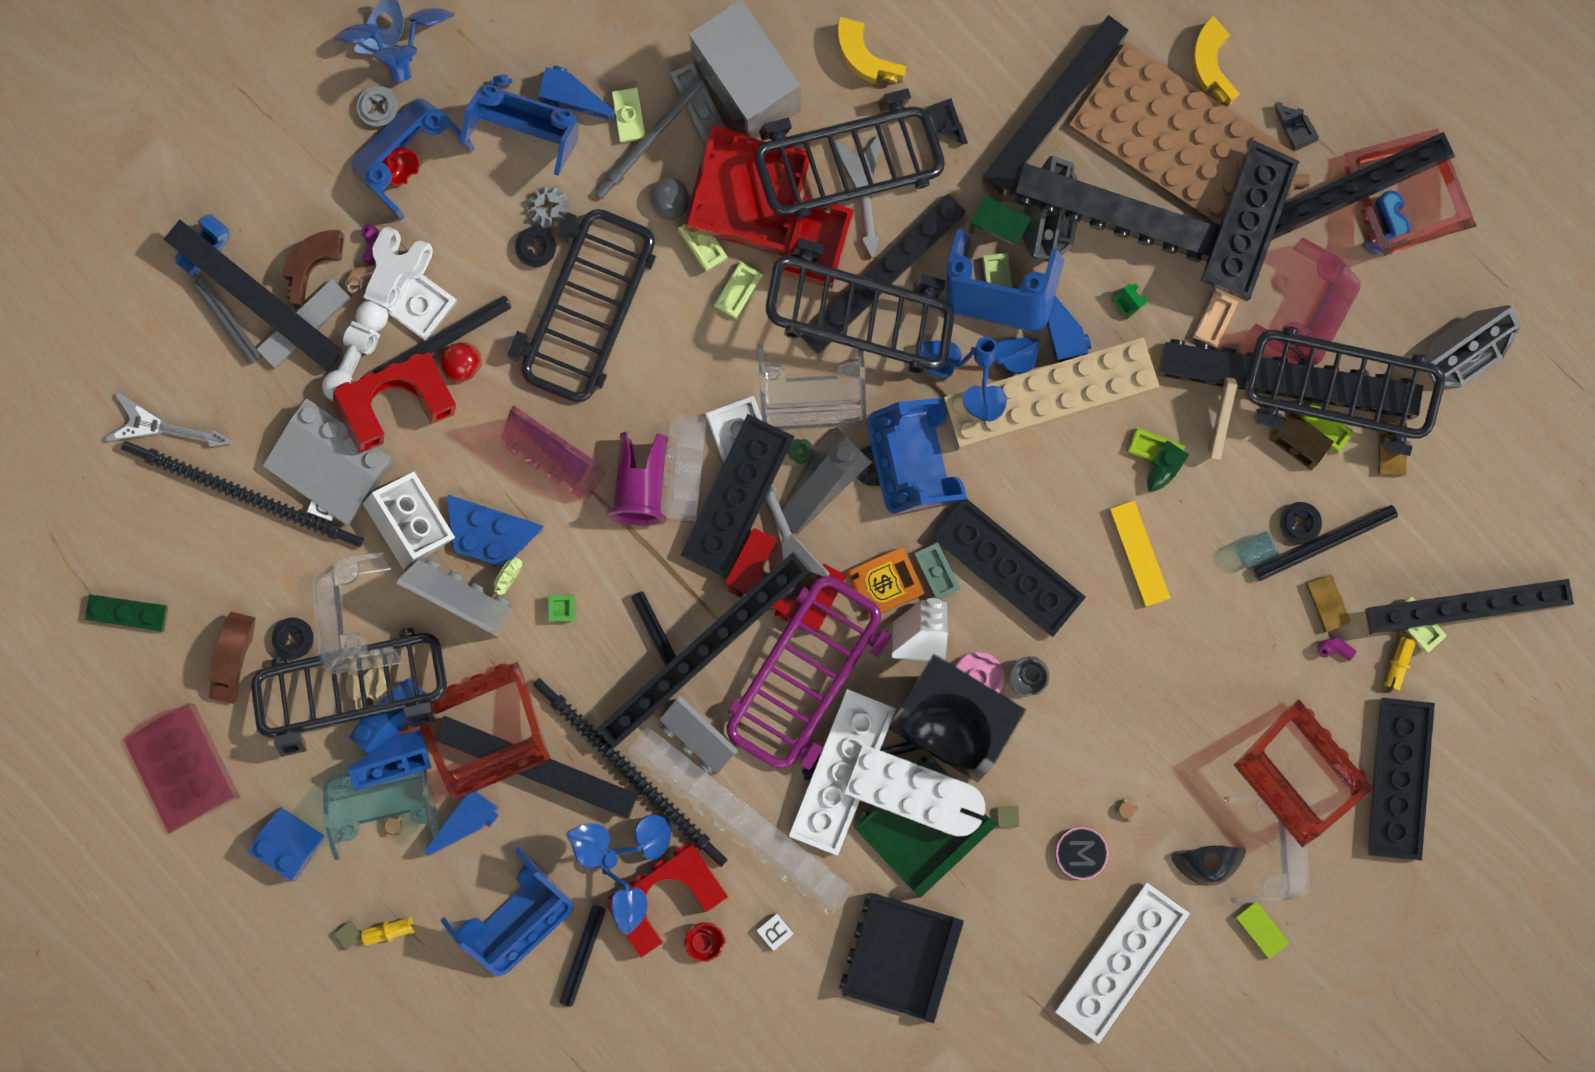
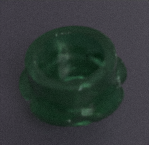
M806 439L793 440L788 450L789 458L795 460L797 464L806 463V460H810L813 456L811 443ZM802 449L803 453H798V450Z

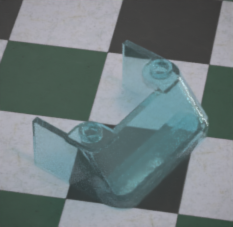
M428 769L357 791L354 789L349 773L333 776L323 784V829L334 860L340 859L339 842L354 839L360 831V824L410 813L411 819L415 823H429L433 838L439 837L437 809Z

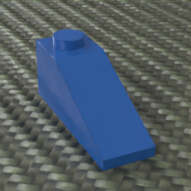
M560 66L545 68L538 93L541 103L615 121L614 110L575 76L568 73L566 68Z
M1055 296L1047 322V329L1057 364L1087 355L1088 349H1091L1089 335L1084 334L1080 324Z
M407 678L392 691L394 701L414 697L412 680ZM418 686L419 694H426V692ZM388 695L376 705L389 702ZM404 710L361 719L348 738L365 752L371 753L399 735L407 723Z
M417 730L393 738L348 767L354 789L357 791L432 768L422 732Z
M471 788L424 853L427 856L433 855L484 829L486 825L491 827L499 816L496 813L499 807L476 789Z

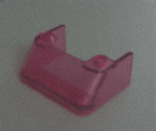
M1301 237L1293 250L1317 262L1319 276L1331 284L1307 327L1298 322H1290L1285 326L1298 328L1299 335L1333 341L1360 291L1361 282L1358 276L1337 255ZM1255 323L1249 329L1247 335L1257 340L1268 329ZM1270 340L1266 343L1269 347L1281 353L1283 352L1285 342ZM1290 343L1287 356L1297 362L1308 361L1311 348ZM1315 350L1312 362L1314 366L1322 361L1327 351Z

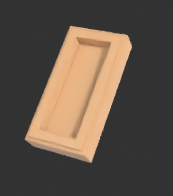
M1214 291L1192 338L1216 349L1238 301Z

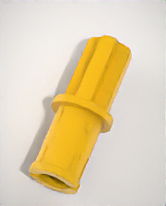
M1405 637L1400 639L1394 659H1390L1392 664L1387 679L1384 682L1385 686L1391 687L1393 679L1396 677L1393 688L1401 689L1406 670L1411 667L1408 664L1416 644L1415 641Z
M411 917L391 923L385 921L381 926L363 930L361 932V939L366 946L385 940L391 942L393 938L415 933V927H411L414 923Z

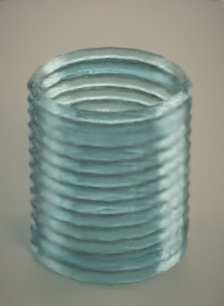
M1266 530L1236 544L1240 560L1247 569L1278 556L1277 546L1270 533Z

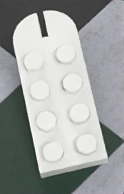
M864 744L844 793L954 836L971 834L982 822V820L961 813V807L983 816L985 814L984 798L974 786Z

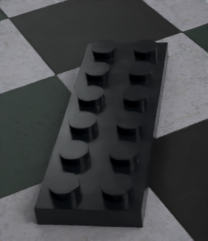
M1253 140L1249 143L1200 281L1246 302L1251 299L1297 170L1298 160Z
M746 415L680 556L728 578L795 438L794 435L754 416Z
M968 499L960 502L932 536L934 541L938 542L939 545L1052 638L1086 598L1085 595Z
M1380 698L1367 855L1422 861L1435 703Z

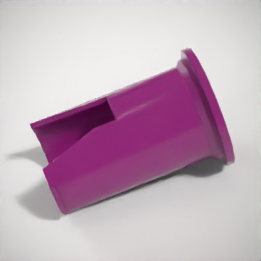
M624 431L620 433L619 437L621 440L614 507L607 510L606 517L615 522L628 525L655 526L664 524L666 516L662 514L660 509L666 446L669 438L660 433L656 434L647 457L646 469L636 468L632 440L628 438V432Z

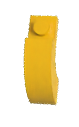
M1213 16L1205 24L1196 40L1192 54V68L1200 89L1205 93L1212 87L1214 89L1213 94L1221 103L1225 102L1229 106L1238 98L1240 93L1221 72L1217 62V54L1219 48L1228 41L1230 34Z
M840 17L838 44L841 55L849 69L856 76L873 85H876L878 76H881L882 80L889 83L903 82L906 66L879 59L867 50L863 41L865 23Z

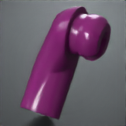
M365 225L361 230V235L366 241L367 248L361 259L372 265L375 260L373 257V246L380 232L375 226Z
M1338 637L1322 640L1317 646V652L1323 658L1340 654L1350 661L1357 653L1354 648Z

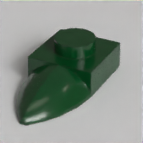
M1167 440L1149 469L1147 478L1148 491L1151 493L1169 484L1190 454Z

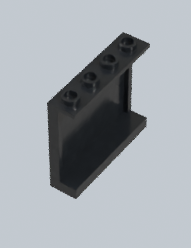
M872 893L871 897H865L861 912L866 913L863 923L858 922L854 937L858 938L856 948H850L846 963L851 964L848 974H842L839 989L843 990L842 996H848L935 1023L964 920Z

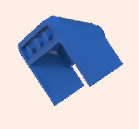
M485 85L476 91L465 109L459 144H466L480 119L559 144L554 175L559 176L578 141L579 127L577 117L570 110L560 109L498 89L493 85Z
M422 98L415 99L355 155L351 164L352 170L402 220L405 216L401 210L382 192L391 182V172L382 161L396 147H405L422 130L429 135L436 136L448 129L459 141L462 131L430 102ZM468 139L464 146L472 153L475 148L471 140Z
M957 229L947 265V303L952 307L954 314L1030 332H1039L1044 329L1048 322L1064 264V259L1058 250L1052 249L1045 274L1039 272L1028 273L1023 278L1020 289L971 279L973 264L967 258L971 239L963 229Z
M519 847L514 851L525 863V866L520 869L517 875V881L522 888L485 923L478 918H471L466 920L459 928L455 927L445 917L440 920L456 943L495 976H503L510 972L562 923L573 910V903L567 895Z

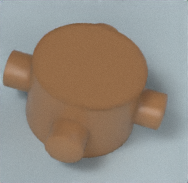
M1122 799V804L1119 805L1118 810H1115V814L1126 818V822L1132 821L1131 817L1138 810V807L1127 802V799Z
M400 816L391 819L385 818L383 820L386 830L384 834L388 837L390 834L399 833L401 835L404 832L402 830V818Z

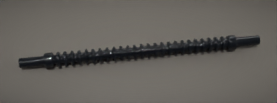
M126 440L122 444L121 450L145 459V463L149 465L156 464L157 468L162 466L164 471L170 469L171 474L177 472V476L184 475V479L189 477L191 482L197 480L198 485L204 483L205 488L211 486V490L218 489V493L225 492V496L231 494L232 499L238 497L239 502L245 500V504L252 503V507L259 506V510L265 508L266 513L272 511L273 516L279 514L281 519L286 517L287 521L293 520L294 524L299 522L300 527L306 525L308 530L313 528L315 533L320 531L321 535L327 534L329 539H339L359 548L364 543V538L342 530L341 526L336 523L330 525L328 520L323 522L321 517L315 519V515L310 517L308 512L303 514L301 509L296 511L294 506L288 508L287 503L281 505V501L276 503L274 498L269 500L267 495L261 497L260 492L254 494L253 489L247 491V487L240 488V484L235 486L233 481L227 483L226 478L220 480L219 475L213 477V473L206 474V470L199 471V467L193 469L192 464L186 466L185 461L179 463L178 459L172 460V456L165 457V453L160 455L158 450L153 448L148 450Z
M541 678L534 682L533 686L551 702L550 706L555 711L559 710L560 716L564 715L566 717L565 721L570 720V726L575 725L577 727L576 731H581V736H586V741L593 743L592 747H598L597 752L602 751L604 753L603 757H608V762H613V767H618L620 769L619 773L623 772L625 774L624 778H630V784L635 783V789L640 788V793H645L647 795L646 799L650 798L652 800V805L657 804V810L662 809V815L667 814V819H672L674 821L673 825L677 824L679 826V831L684 830V836L689 835V841H695L694 846L699 850L703 849L720 867L728 861L710 842V837L705 833L702 835L700 833L701 829L697 830L695 828V823L690 824V818L685 819V813L680 814V809H675L673 807L674 803H669V798L663 797V792L658 793V787L653 788V783H648L646 781L647 777H642V772H637L636 766L632 767L630 765L631 761H625L626 756L621 757L619 750L615 751L609 745V742L603 739L602 735H598L599 731L593 730V725H588V720H583V715H578L576 713L577 709L573 710L571 708L572 704H567V699L563 695L558 696Z

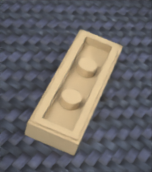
M1226 377L1223 384L1209 448L1210 456L1213 459L1221 460L1237 388V382L1233 378Z

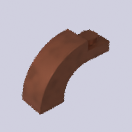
M327 230L309 236L298 244L288 257L282 276L286 280L292 281V284L289 283L287 287V299H290V303L294 307H302L305 304L307 282L312 270L324 261L342 259L345 235L341 230Z
M231 611L227 616L220 632L210 667L208 680L211 683L208 698L232 704L237 700L241 669L247 649L253 640L256 617Z

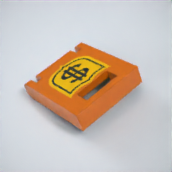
M904 546L847 571L848 577L859 574V578L851 581L854 590L872 600L879 607L881 614L925 595ZM901 562H905L914 582L913 585L907 588L904 587L895 565ZM870 612L866 614L868 620L871 619Z

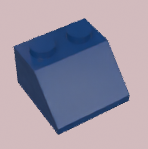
M280 808L261 830L247 853L290 881H296L325 838V835L284 808Z

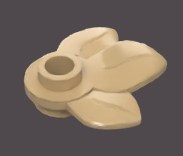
M380 667L370 669L364 675L367 700L373 702V705H376L387 696L385 675ZM350 674L346 682V692L348 697L355 701V708L360 709L363 706L358 676Z

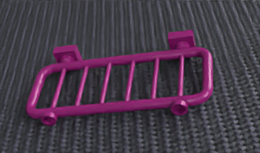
M830 576L815 580L809 589L805 587L802 589L796 601L800 602L798 608L740 701L735 699L728 710V713L731 714L726 726L729 739L741 749L776 769H785L792 766L800 756L803 758L800 765L810 770L824 745L814 740L812 745L807 742L867 645H870L869 653L879 658L892 637V633L884 628L881 633L876 631L881 622V612L872 600ZM824 587H830L868 610L871 619L866 628H860L816 601L815 598L820 590ZM812 604L861 634L851 652L801 622ZM798 627L847 656L837 675L788 645ZM784 649L834 679L823 697L774 667ZM770 672L775 673L820 701L810 719L760 690ZM756 694H759L806 723L796 742L746 712ZM742 717L748 718L792 745L788 755L783 759L776 758L740 736L737 732V726Z

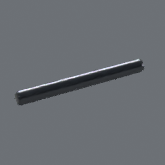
M503 295L379 366L372 372L375 374L383 371L390 364L406 362L408 358L415 354L423 355L429 352L432 355L512 308L511 303Z
M1393 505L1385 507L1255 568L1254 574L1258 581L1267 579L1397 518V510Z

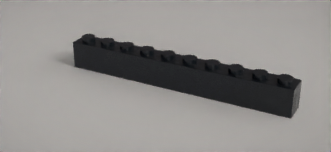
M1023 163L1017 168L1009 196L1016 199V203L1020 205L1031 206L1032 204L1041 207L1040 210L1047 214H1056L1057 212L1065 215L1066 220L1072 222H1080L1081 220L1090 223L1089 227L1093 229L1114 231L1113 234L1120 238H1128L1130 236L1138 239L1137 242L1145 246H1153L1154 244L1162 247V251L1166 253L1177 254L1178 252L1186 255V259L1194 262H1201V260L1207 262L1219 229L1217 226L1027 163Z
M1170 339V342H1165L1162 346L1158 376L1223 387L1224 380L1228 377L1236 380V389L1245 391V382L1253 352H1247V355L1236 354L1237 350L1232 348H1221V351L1212 350L1211 346L1207 344L1196 343L1195 346L1185 345L1183 340ZM1273 356L1272 359L1262 358L1255 385L1256 393L1272 395L1281 357ZM1286 358L1277 396L1298 400L1307 361H1298V364L1289 363ZM1312 363L1303 401H1314L1315 403L1324 404L1333 365H1324V368L1313 367L1314 363ZM1338 367L1329 405L1350 408L1359 370L1351 369L1349 372L1339 371ZM1364 371L1355 407L1356 410L1376 413L1385 374H1375V377L1365 375ZM1390 376L1381 414L1402 417L1411 382L1410 378H1401V381L1391 380ZM1415 384L1407 415L1409 419H1415L1419 416L1424 385Z
M795 551L792 552L605 720L597 730L613 748L617 747L812 571L811 568Z

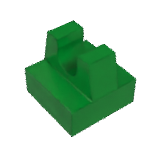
M1128 284L1111 299L1126 320L1139 311L1148 301L1146 296L1141 298L1136 290L1139 288L1137 284Z

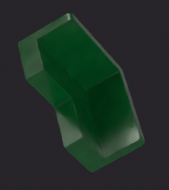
M984 195L970 222L968 232L973 234L975 228L978 227L1016 246L1019 244L1031 217Z

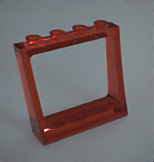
M1437 128L1344 153L1348 165L1344 166L1346 175L1360 170L1359 165L1363 162L1389 157L1440 132ZM1451 159L1438 165L1456 210V214L1450 218L1393 239H1386L1370 196L1358 201H1362L1365 208L1360 210L1365 224L1371 223L1373 231L1369 232L1374 247L1379 245L1384 256L1477 226Z
M518 661L510 665L499 664L493 672L486 675L475 674L470 678L469 682L462 685L452 684L448 686L444 696L440 700L431 703V706L436 715L502 686L516 682L532 733L528 739L449 771L429 724L420 726L443 783L453 801L551 760L523 670Z
M1299 699L1290 705L1233 764L1302 848L1323 834L1374 789L1366 780L1365 773L1357 769L1350 761L1347 751L1341 749L1335 743L1331 732L1320 725L1315 719L1314 712L1306 708ZM1290 720L1351 791V796L1323 820L1315 814L1265 753V748Z

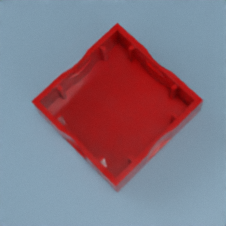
M712 125L709 128L684 230L784 256L788 252L796 217L795 214L789 216L776 214L767 203L754 160L756 149L765 141L716 125ZM791 146L784 149L800 195L804 188L809 160L806 150ZM780 150L766 153L764 157L777 200L782 205L795 204L796 200Z

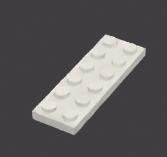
M846 689L789 837L838 856L860 801L844 793L862 745L880 750L895 713V707Z
M1146 882L1057 1007L1055 1013L1099 1044L1190 913Z

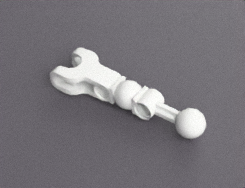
M385 227L380 232L373 246L376 268L363 296L367 301L359 305L355 314L356 322L351 321V325L344 334L343 343L345 346H348V349L338 370L328 373L322 382L323 393L330 401L333 400V390L337 386L345 382H354L352 375L362 354L370 355L375 350L378 338L381 336L377 331L382 330L387 324L389 317L387 310L392 312L407 282L425 272L433 253L430 243L416 241L407 253L399 255L398 248L401 237L398 231L391 227Z

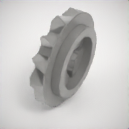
M373 86L363 91L359 96L357 112L362 121L371 127H383L390 123L398 114V101L394 93L388 88ZM371 99L378 104L384 102L382 108L385 114L379 111L372 112L374 107Z
M544 186L534 191L533 195L528 199L529 216L534 223L541 227L552 228L560 225L566 213L569 212V203L565 194L556 187ZM545 197L548 198L551 204L556 205L551 208V217L548 216L545 209H541V206L545 205Z

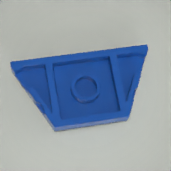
M451 495L447 496L451 531L455 536L453 539L454 551L459 554L503 567L509 559L513 560L544 528L543 525Z

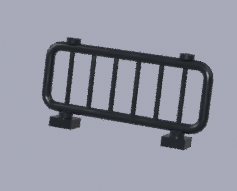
M907 88L886 93L878 101L881 112L890 110V112L786 137V134L792 128L789 117L764 123L759 130L761 140L770 139L771 141L761 144L756 149L754 160L768 205L776 214L782 216L795 214L796 220H801L811 216L810 210L912 184H914L916 190L928 187L930 185L929 180L940 176L945 166L944 155L929 113L917 106L905 108L906 103L911 99L909 89ZM915 116L921 120L935 161L932 169L920 171L904 118ZM899 120L916 172L901 177L896 175L880 124ZM872 126L876 128L892 179L874 184L856 130ZM847 132L852 133L868 185L849 189L832 137ZM823 138L828 139L844 191L825 195L808 143ZM799 144H804L820 193V197L801 201L784 149ZM780 150L796 200L795 204L782 205L777 200L764 157L766 153Z
M602 209L591 210L585 214L580 224L576 223L577 215L569 212L566 213L557 237L558 240L567 244L570 237L574 240L531 343L527 342V334L517 331L507 354L508 358L517 362L520 356L524 357L521 371L527 383L576 403L585 402L591 398L596 387L602 389L607 378V374L603 373V370L645 269L651 270L656 259V255L652 254L655 245L654 235L648 228ZM596 219H601L642 236L645 243L641 254L639 255L588 234L592 222ZM585 238L638 259L631 278L579 258L578 255ZM575 262L627 282L628 285L621 302L568 281ZM565 286L618 306L611 326L558 305ZM555 310H560L608 330L602 348L598 349L549 329L548 327ZM548 333L599 354L592 372H586L538 352L545 334ZM535 358H541L589 378L585 389L581 392H574L535 376L532 373V365Z
M798 238L793 245L790 256L780 257L774 263L765 306L766 315L774 325L785 328L784 335L786 337L795 339L800 337V333L877 354L908 363V370L912 373H922L924 368L935 370L946 364L949 357L954 325L952 307L946 301L938 298L945 290L946 280L922 273L913 283V289L908 290L818 264L816 262L823 253L824 245ZM786 266L801 269L792 319L782 317L776 311L782 271ZM806 271L826 276L817 326L797 321ZM831 278L850 283L842 334L822 328ZM855 285L875 291L867 340L847 335ZM880 292L899 298L891 348L871 342ZM904 299L923 304L916 354L896 349ZM928 306L939 309L944 314L939 353L936 359L921 356Z
M1285 325L1282 331L1268 330L1257 338L1245 382V394L1248 400L1255 405L1263 407V410H1255L1253 419L1257 424L1282 429L1284 418L1282 414L1278 413L1280 410L1392 434L1391 437L1383 436L1381 443L1384 451L1406 456L1411 455L1413 447L1409 441H1406L1407 438L1421 439L1432 432L1445 388L1446 377L1444 371L1438 365L1427 362L1428 356L1412 353V357L1407 358L1299 335L1298 328ZM1270 340L1285 342L1272 397L1269 398L1258 395L1255 391V385L1265 345ZM1290 343L1311 348L1297 403L1276 399ZM1316 349L1336 353L1323 409L1302 405ZM1341 355L1362 359L1348 414L1328 410ZM1367 360L1388 364L1374 420L1353 416ZM1393 365L1414 370L1400 425L1379 421ZM1422 371L1432 374L1435 377V384L1425 423L1421 428L1414 429L1405 427L1418 372Z
M404 628L399 631L400 637L288 663L285 657L273 658L271 660L272 666L259 670L251 681L255 723L258 732L264 737L274 738L276 750L281 757L307 751L306 741L301 732L404 710L405 718L410 728L435 723L436 717L431 703L440 700L447 690V679L439 639L430 633L415 634L413 628ZM427 643L431 647L437 687L431 693L420 695L412 645ZM407 647L414 697L394 701L386 651ZM381 652L389 702L368 707L361 657ZM355 658L363 708L342 712L335 662ZM330 664L337 714L316 718L309 668ZM304 670L311 720L290 724L284 674ZM278 675L285 725L270 728L266 724L261 686L266 678Z

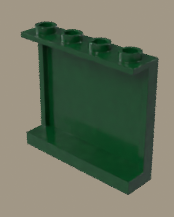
M923 756L915 763L950 777L934 760L933 756H930L928 759ZM876 807L871 813L866 810L855 820L858 824L855 827L858 833L919 898L925 895L997 825L986 814L983 816L962 807L961 813L982 820L980 826L974 832L965 836L948 834L880 807Z

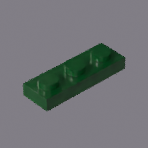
M89 594L85 620L164 632L168 606Z

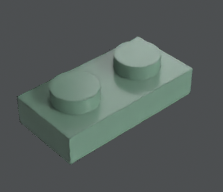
M938 542L914 553L935 598L942 599L961 590Z

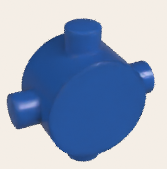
M497 75L493 77V80H490V85H494L498 89L507 88L512 83V78L508 79V75Z

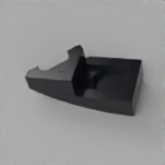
M952 98L926 107L937 133L963 145L968 144Z
M1280 102L1274 104L1281 125L1295 151L1318 141L1319 136L1308 116L1304 115L1303 109L1297 108L1295 110L1288 108Z

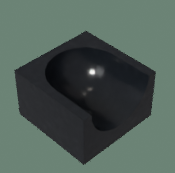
M933 654L888 729L978 783L996 763L1027 709Z

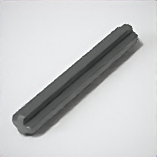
M202 276L192 282V286L250 364L258 361L261 358V354L206 279Z

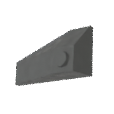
M838 427L833 429L817 445L782 509L789 528L796 535L872 463Z

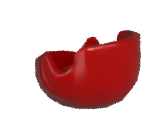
M396 147L382 161L391 172L390 185L393 186L408 184V178L419 172L420 160L417 153L405 147Z
M467 342L450 345L441 356V370L448 379L455 382L472 379L482 367L481 353L474 345Z
M709 922L694 924L687 931L684 939V947L687 954L697 962H709L719 957L726 943L722 930Z

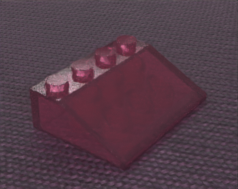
M514 405L512 406L501 435V439L506 443L503 447L514 455L520 452L526 456L525 462L536 470L540 466L547 470L548 474L546 476L557 484L563 481L569 485L568 491L579 499L583 495L589 499L606 475L602 465Z
M188 703L123 739L169 834L240 798L195 704Z

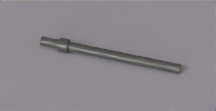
M698 77L616 169L612 168L607 174L608 178L595 191L601 199L606 196L615 184L619 185L623 181L624 174L705 86L706 83Z

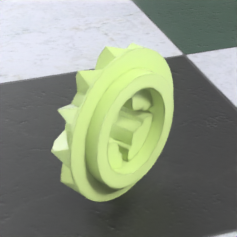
M519 558L509 559L503 566L494 582V593L501 596L508 591L522 567V561Z

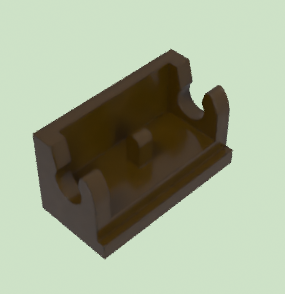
M1289 413L1283 421L1282 429L1278 428L1270 438L1271 442L1311 471L1320 463L1334 443L1333 440L1294 413Z

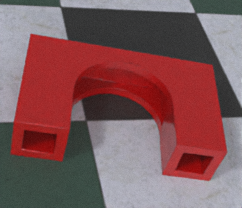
M429 352L423 355L415 354L408 358L406 362L390 364L383 371L375 374L367 373L358 381L342 383L333 390L332 401L359 454L384 443L385 433L371 406L373 399L382 391L402 389L414 395L430 424L453 416L456 409V403Z
M753 528L725 582V585L729 587V593L742 598L743 594L748 593L763 579L765 564L777 543V539ZM823 563L830 577L844 583L847 577L846 574ZM817 575V577H816L815 580H817V579H819V578H821V577H824V576ZM824 587L820 590L815 600L831 609L839 592L830 587ZM780 599L771 609L776 611L774 616L788 622L800 602ZM812 604L801 622L819 632L828 613Z
M686 843L673 852L675 855L673 859L668 862L662 859L651 868L654 872L644 877L643 874H640L629 882L632 886L630 889L639 888L647 896L650 888L659 881L666 879L681 881L692 890L706 912L729 897L694 845L688 847ZM613 894L607 897L610 902L605 905L611 915V899ZM647 915L630 934L625 935L640 958L664 942Z

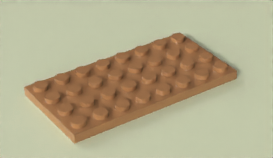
M1127 41L1068 126L1218 227L1221 224L1251 141H1257L1294 159L1298 156Z

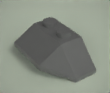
M1049 156L1041 167L1042 169L1078 180L1074 172V164L1070 161ZM1032 204L1031 206H1025L1024 214L1031 217V220L1022 239L1030 256L1049 262L1052 249L1058 250L1061 256L1064 255L1073 246L1077 222L1066 220L1065 215L1057 212L1056 214L1044 213L1040 210L1041 207Z
M1505 305L1474 311L1432 340L1427 354V362L1438 365L1444 371L1446 377L1445 386L1462 387L1504 358L1512 344L1515 333H1518L1521 327L1512 306ZM1429 373L1433 383L1435 384V377Z

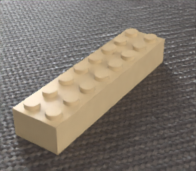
M1143 337L987 384V387H1001L1007 398L1003 414L992 422L982 421L965 409L963 405L965 391L944 397L950 427L959 451L1157 391L1160 386Z

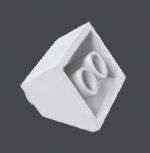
M415 472L372 492L363 502L365 509L403 570L413 565L418 559H425L455 538Z
M937 598L920 600L893 621L892 658L929 661L932 655L935 654L945 660L948 637L947 602H942V600Z

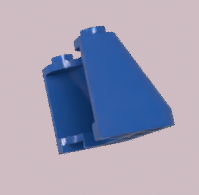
M944 398L897 402L872 412L867 418V430L886 509L892 514L950 504L967 499L962 480L956 476L947 477L937 437L936 428L942 426L947 418Z

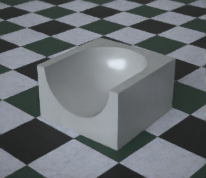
M743 0L737 1L689 33L693 62L742 133L758 139L760 137L759 130L764 123L790 118L801 110L799 82Z

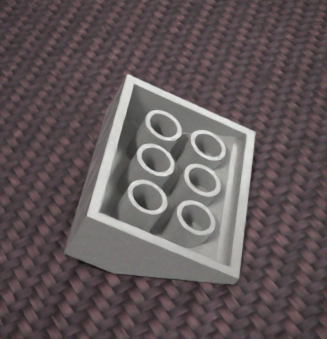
M306 398L289 421L263 467L348 526L362 508L363 502L376 489L394 465V462L389 455L377 447L359 454L345 425Z
M428 558L426 562L418 559L398 579L397 584L497 637L500 636L513 612V609L508 607L510 601L498 595L494 599L485 595L487 589L476 583H473L471 587L462 582L464 577L451 570L448 575L439 570L441 565Z

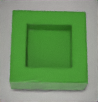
M548 595L549 622H576L575 595Z

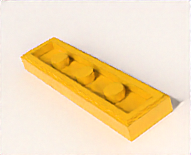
M1135 500L1111 508L1112 519L1144 606L1148 607L1170 599Z

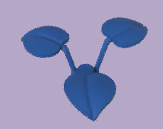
M427 8L411 14L409 19L412 23L408 45L384 48L378 34H376L380 31L379 26L368 23L350 26L339 32L334 38L335 40L338 39L348 43L361 42L369 38L374 39L379 47V50L373 53L374 58L389 66L392 81H406L412 77L409 62L413 61L412 57L418 52L417 48L413 46L416 27L419 25H432L450 16L454 17V12L438 8Z
M982 337L977 341L976 348L971 347L970 352L963 359L959 347L951 342L946 364L935 370L924 369L936 377H950L954 373L955 367L961 368L974 355L975 362L983 367L982 387L972 386L968 388L963 396V405L974 417L985 422H992L1003 414L1007 398L1001 387H987L989 366L996 360L997 364H1003L1004 368L1010 373L1023 374L1029 372L1036 363L1040 340L1013 338L1003 340L997 344L990 337ZM941 340L923 342L921 356L936 359Z
M657 815L643 817L637 823L634 833L635 840L639 845L630 848L607 849L610 843V834L600 824L580 825L566 833L574 856L580 865L586 868L602 869V874L608 875L624 888V890L615 891L611 899L612 916L618 929L624 935L630 934L644 919L647 912V899L641 889H630L629 885L612 873L610 869L617 864V854L637 852L642 849V854L647 860H654L662 856L667 850L671 838L670 823L665 817Z

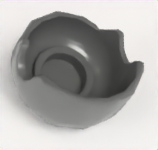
M667 177L658 180L651 187L649 200L661 218L673 220L683 216L688 210L690 196L685 185L680 180Z
M1023 657L1018 659L1011 667L1009 683L1012 690L1021 697L1038 695L1049 684L1050 672L1046 663L1037 657Z

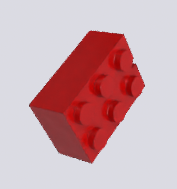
M803 196L802 201H806V200H810V199H814V198L807 197V196ZM833 204L830 206V213L825 212L826 206L810 210L811 216L796 221L787 256H790L791 248L798 238L806 239L824 245L823 253L816 263L838 269L854 209ZM791 266L783 268V276L799 280L801 269ZM806 271L804 281L824 287L826 276ZM833 278L830 279V289H833L835 279Z

